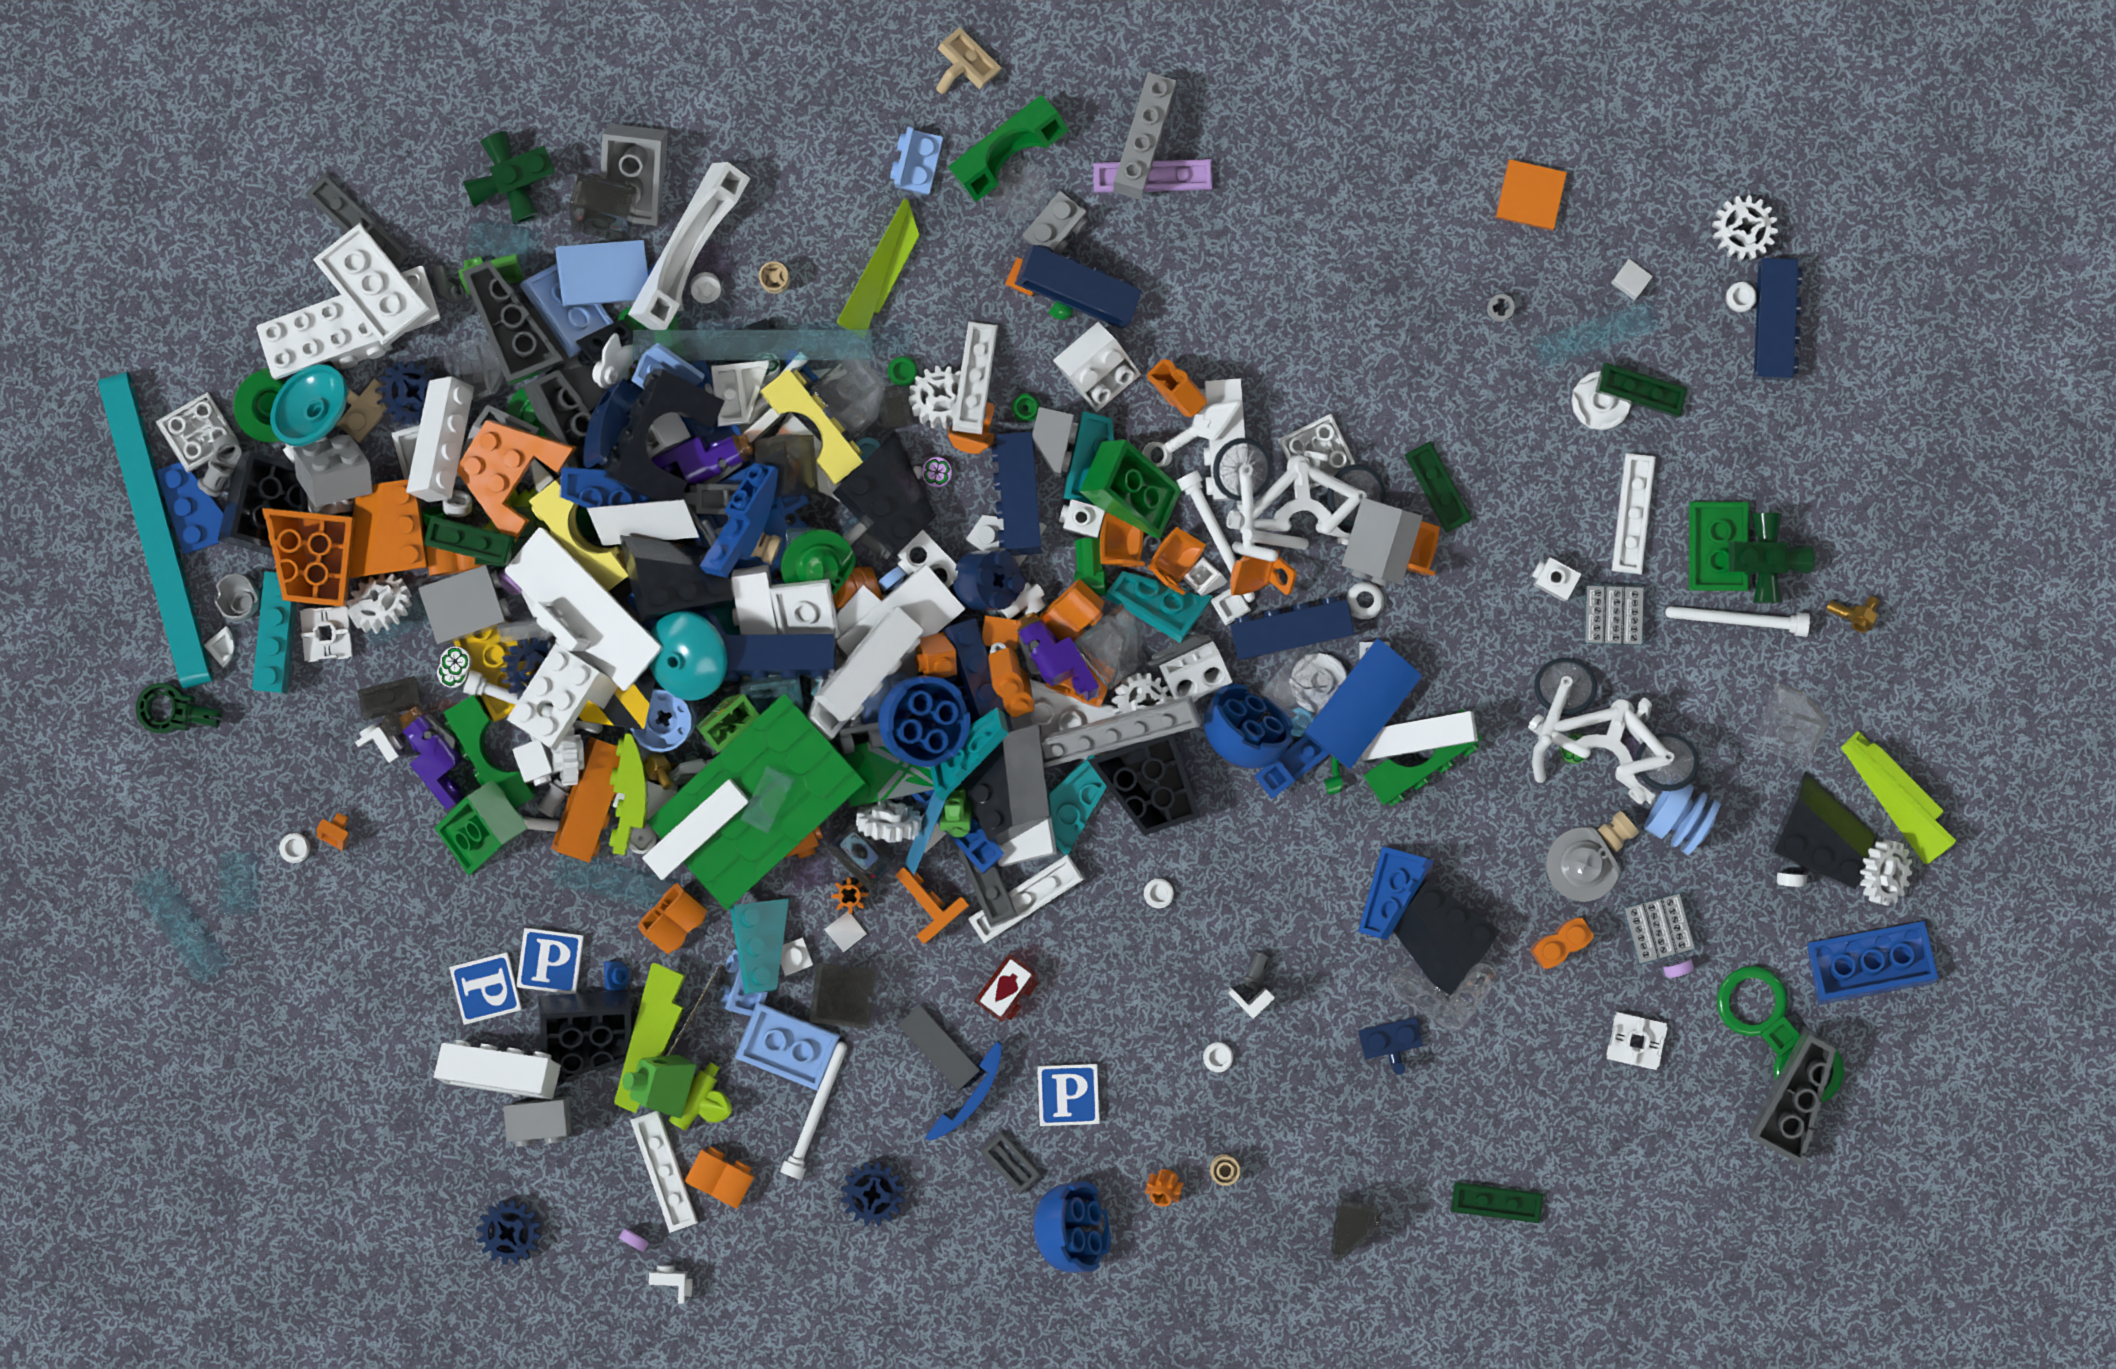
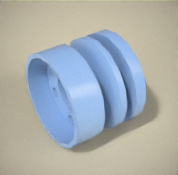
M661 686L653 688L644 730L630 728L633 737L641 746L651 751L666 752L677 748L692 735L695 728L694 723L697 721V710L694 701L677 698ZM661 710L664 713H671L670 724L666 721H659L658 717L662 715Z
M1675 776L1668 784H1676L1682 782L1683 779ZM1691 784L1680 790L1663 791L1644 824L1646 831L1660 839L1665 837L1670 830L1674 831L1671 846L1677 847L1684 839L1681 852L1686 855H1690L1697 845L1706 838L1714 825L1716 814L1720 807V802L1714 798L1704 807L1708 796L1705 792L1699 794L1694 801L1690 800L1693 792V785Z

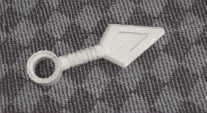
M1235 400L1204 405L1203 409L1194 416L1193 424L1189 429L1166 443H1148L1144 447L1142 454L1154 463L1151 460V452L1154 448L1160 447L1163 450L1164 457L1160 463L1155 465L1162 469L1170 464L1172 452L1197 436L1216 441L1241 407V401Z

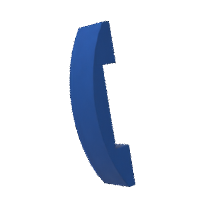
M1305 735L1285 750L1276 762L1261 769L1254 777L1269 797L1273 799L1329 755V753Z
M934 790L911 795L927 810ZM940 813V815H939V817H938V820H937V823L939 824V826H940V816H941V813ZM973 817L968 834L963 837L949 835L983 874L1005 855L996 843L987 840L982 827Z
M996 1041L979 1064L981 1068L988 1072L954 1119L943 1112L925 1136L927 1140L932 1141L949 1133L963 1123L980 1105L997 1073L1002 1044L999 1041Z

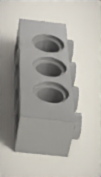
M1147 73L1116 173L1113 192L1142 200L1175 94L1176 80Z

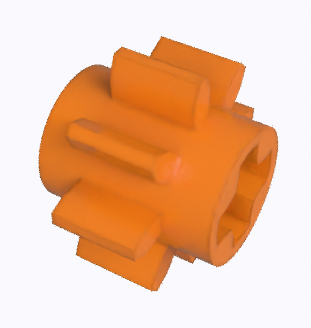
M847 877V885L845 886L836 882L835 885L840 890L838 894L831 895V898L839 899L840 904H838L837 910L846 906L848 907L849 914H852L853 906L857 905L862 909L865 907L860 901L862 897L869 896V893H861L860 887L863 885V881L853 885L851 877ZM845 888L847 890L854 888L857 891L854 895L857 898L855 903L853 901L844 902L845 894L843 890Z
M1162 1169L1158 1171L1157 1175L1150 1173L1145 1193L1150 1194V1200L1154 1204L1165 1207L1170 1205L1171 1201L1179 1202L1184 1183L1179 1182V1177L1175 1172Z

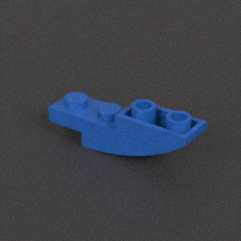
M754 463L747 472L742 483L724 509L725 513L730 517L700 564V567L706 573L727 578L739 558L749 560L764 531L773 504L778 470L775 467Z

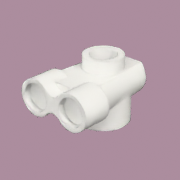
M1026 582L1024 590L1019 593L1016 601H1013L1010 607L997 611L1002 618L1011 619L1020 611H1022L1025 618H1028L1046 606L1041 598L1044 596V592L1038 584L1030 586Z

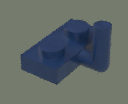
M1416 1017L1358 1030L1364 1059L1388 1055L1391 1069L1397 1075L1405 1072L1400 1052L1423 1047Z

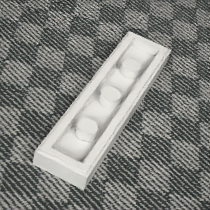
M968 322L952 426L953 431L982 434L998 325Z
M1625 454L1611 571L1642 574L1656 458L1654 456Z
M1468 711L1385 726L1362 753V761L1476 742L1478 738L1474 712Z
M732 779L727 780L644 855L642 859L661 880L665 879L750 802L749 798Z
M1069 854L1008 892L1018 917L993 928L989 926L983 910H980L968 919L983 943H986L1082 881L1084 877Z
M654 1111L631 1119L632 1127L669 1232L671 1233L698 1223L660 1112Z

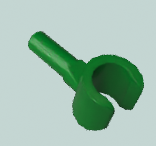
M1333 756V777L1324 779L1328 795L1339 793L1342 789L1339 761Z

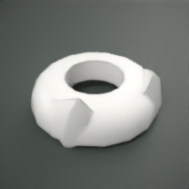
M1371 582L1354 584L1346 596L1350 614L1359 619L1368 620L1374 618L1383 610V593L1377 585ZM1359 593H1371L1374 598L1373 605L1369 608L1360 607L1357 603Z

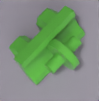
M959 784L946 798L941 810L940 831H947L953 837L965 836L971 827L973 807L968 796H966L962 784Z

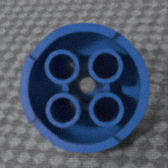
M914 676L896 684L885 696L878 716L880 736L887 749L899 760L921 767H934L950 757H955L964 746L970 730V712H967L960 690L944 679L930 676ZM937 692V696L940 699L931 698V696ZM942 706H944L945 713L943 715H939V710L942 709Z
M1228 684L1222 686L1207 706L1204 715V731L1212 748L1228 762L1243 768L1258 769L1276 762L1293 740L1291 739L1293 724L1291 719L1287 717L1285 710L1266 694L1263 700L1247 691L1248 686ZM1267 708L1271 716H1265L1260 724H1258V720Z
M1071 1182L1053 1187L1041 1198L1034 1214L1033 1230L1038 1250L1052 1267L1063 1272L1080 1273L1095 1271L1100 1268L1099 1262L1103 1254L1109 1253L1111 1234L1106 1208L1100 1209L1097 1198L1099 1190L1089 1182ZM1072 1197H1081V1198L1087 1199L1088 1202H1082V1200H1081L1080 1198H1072ZM1102 1212L1105 1219V1228L1101 1237L1097 1231L1083 1232L1079 1228L1080 1226L1097 1225L1101 1220Z

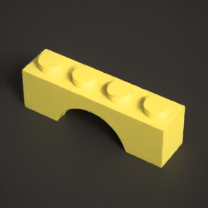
M788 368L759 392L777 415L787 412L800 413L810 418L816 424L821 435V449L815 462L832 484L835 485L863 463L860 458L863 452L853 440L849 443L841 435L845 430L835 417L829 420L822 411L826 406L815 393L810 396L804 386L807 385V382L797 370L792 373Z
M559 477L529 500L532 505V511L538 519L544 520L551 529L550 534L609 591L629 576L624 553L619 546L611 548L598 547L588 542L582 536L576 522L578 504L559 497Z

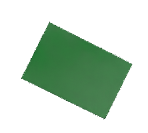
M1689 502L1688 591H1749V574H1745V572H1729V542H1749V502Z

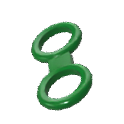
M1758 966L1741 967L1730 973L1720 984L1716 998L1718 1013L1724 1024L1735 1033L1747 1037L1761 1036L1777 1055L1773 1066L1774 1080H1776L1800 1035L1784 1016L1787 1008V995L1781 980L1768 969ZM1757 978L1770 986L1774 993L1775 1005L1772 1013L1766 1020L1759 1024L1748 1025L1734 1017L1730 1010L1729 998L1732 989L1737 983L1744 979ZM1837 1048L1831 1065L1832 1074L1830 1081L1824 1087L1821 1103L1831 1099L1842 1084L1844 1065Z

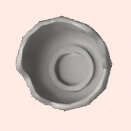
M234 573L226 575L217 583L218 597L215 600V604L225 618L235 622L250 619L258 610L261 594L254 581L250 578Z

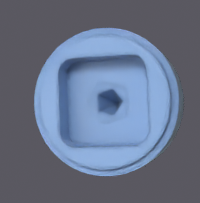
M897 566L878 581V585L883 592L895 590L903 583V578L907 573L900 566Z

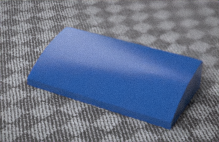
M1377 638L1304 730L1303 734L1350 770L1422 678V675L1388 645Z
M1925 921L1807 943L1818 1005L1933 984L1938 980Z

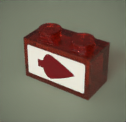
M1009 953L974 1002L1002 1023L1006 1018L1011 1021L1022 1007L1017 1003L1022 995L1025 994L1029 997L1039 984L1035 980L1038 973Z

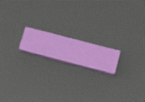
M1211 159L1169 160L1153 162L1144 192L1212 190ZM1120 162L1093 163L1094 193H1115L1113 192L1114 180Z

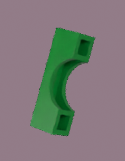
M1040 95L947 167L959 185L976 203L999 185V171L1011 155L1027 147L1047 148L1066 134L1069 129L1056 109Z
M473 694L443 712L447 718L444 720L447 730L453 736L457 735L462 744L459 746L460 752L466 761L471 760L477 769L474 771V775L481 786L494 780L497 786L504 790L508 801L515 810L539 797L532 783H524L520 771L509 772L500 769L488 757L485 749V736L493 719L480 695Z
M1460 709L1459 711H1457V712L1454 713V714L1463 713L1464 710H1463V709ZM1477 731V738L1479 741L1482 739V737ZM1478 741L1437 748L1427 761L1415 767L1401 766L1390 759H1386L1362 775V777L1381 805L1389 803L1392 807L1405 798L1403 794L1405 790L1411 786L1415 790L1419 789L1430 781L1429 774L1435 770L1442 773L1455 764L1452 760L1460 753L1466 757L1478 749Z

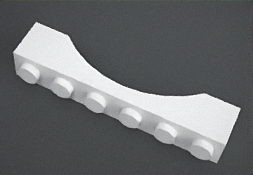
M728 162L711 164L628 315L650 330H666L680 306L684 285L692 265L713 230L739 200L750 180L747 175Z

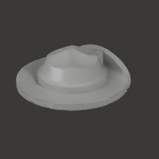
M1590 826L1574 828L1564 832L1553 842L1548 851L1546 869L1551 884L1561 895L1574 901L1587 902L1603 897L1614 887L1621 875V870L1607 845L1596 829Z

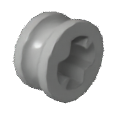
M1498 294L1490 299L1487 305V312L1493 320L1503 322L1512 316L1515 305L1510 296ZM1498 300H1503V305L1507 303L1509 309L1505 310L1504 316L1497 315L1498 311L1496 313L1493 311V307L1497 305Z

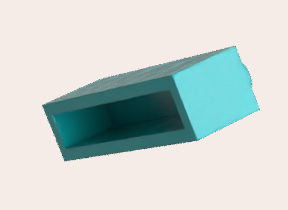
M264 571L252 690L288 694L297 602L283 601L278 576L275 572Z

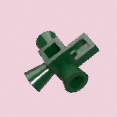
M507 131L494 133L482 139L480 143L494 163V166L489 167L491 176L463 181L473 207L476 208L499 193L504 200L508 199L513 225L525 223L538 217L540 212L526 191L532 189L530 185L556 175L546 147L543 145L512 158Z
M1753 513L1758 542H1729V572L1758 574L1753 603H1783L1777 574L1788 573V570L1809 574L1814 567V551L1810 545L1788 548V543H1777L1782 513Z

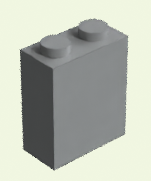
M1362 497L1341 566L1353 569L1351 575L1368 580L1371 575L1373 576L1371 582L1388 587L1390 582L1402 585L1423 516Z
M484 565L418 588L438 645L444 646L509 623L507 616L511 615L506 598H500L497 588L502 587L496 570L491 571L489 566Z

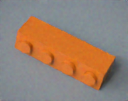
M589 737L583 754L584 769L578 770L577 785L572 786L551 846L552 850L589 863L591 858H595L598 854L601 844L598 838L601 829H605L609 823L610 812H608L611 801H615L617 795L616 792H613L614 786L610 785L612 770L614 767L618 768L621 757L616 756L617 745Z

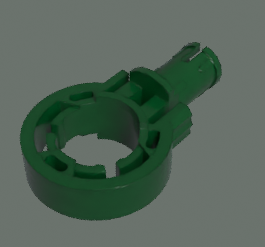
M152 684L140 693L136 702V715L140 724L153 733L169 734L177 730H190L191 725L180 724L177 721L218 728L221 720L210 719V716L222 718L221 709L181 703L180 700L195 702L196 699L194 696L185 695L180 688L172 684ZM161 688H166L167 691H158L157 694L153 693L154 691ZM158 695L168 696L172 703V713L164 722L153 720L154 716L151 713L152 702ZM151 723L161 726L159 728H156Z

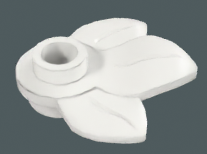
M614 333L603 349L602 360L598 361L594 366L592 373L594 382L598 383L601 388L608 389L623 378L627 381L629 378L627 369L632 366L636 356L635 346L627 345L621 347L619 336Z

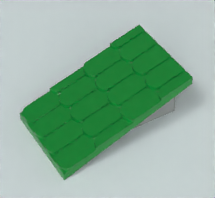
M784 693L646 823L662 840L727 780L732 779L749 798L750 802L683 862L688 870L727 911L864 785L865 781Z

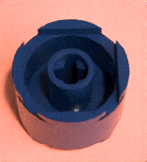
M1008 551L968 552L960 558L955 568V571H958L957 581H954V590L959 601L968 608L975 610L1006 609L1011 606L1013 601H1016L1019 593L1025 588V579L1021 575L1019 565Z

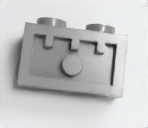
M1059 191L1023 233L1022 237L1032 246L1045 245L1050 247L1053 253L1060 255L1069 244L1065 241L1072 232L1078 234L1088 222L1084 218L1087 215V210L1079 207L1063 192Z

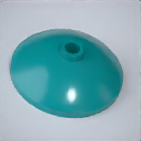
M313 365L294 374L282 386L273 402L270 415L271 427L278 439L290 446H305L322 439L337 425L345 410L348 396L347 384L341 373L328 365Z
M674 612L661 618L650 632L662 645V650L649 664L656 681L664 690L683 700H699L715 692L723 682L727 670L726 648L716 628L708 620L692 612Z

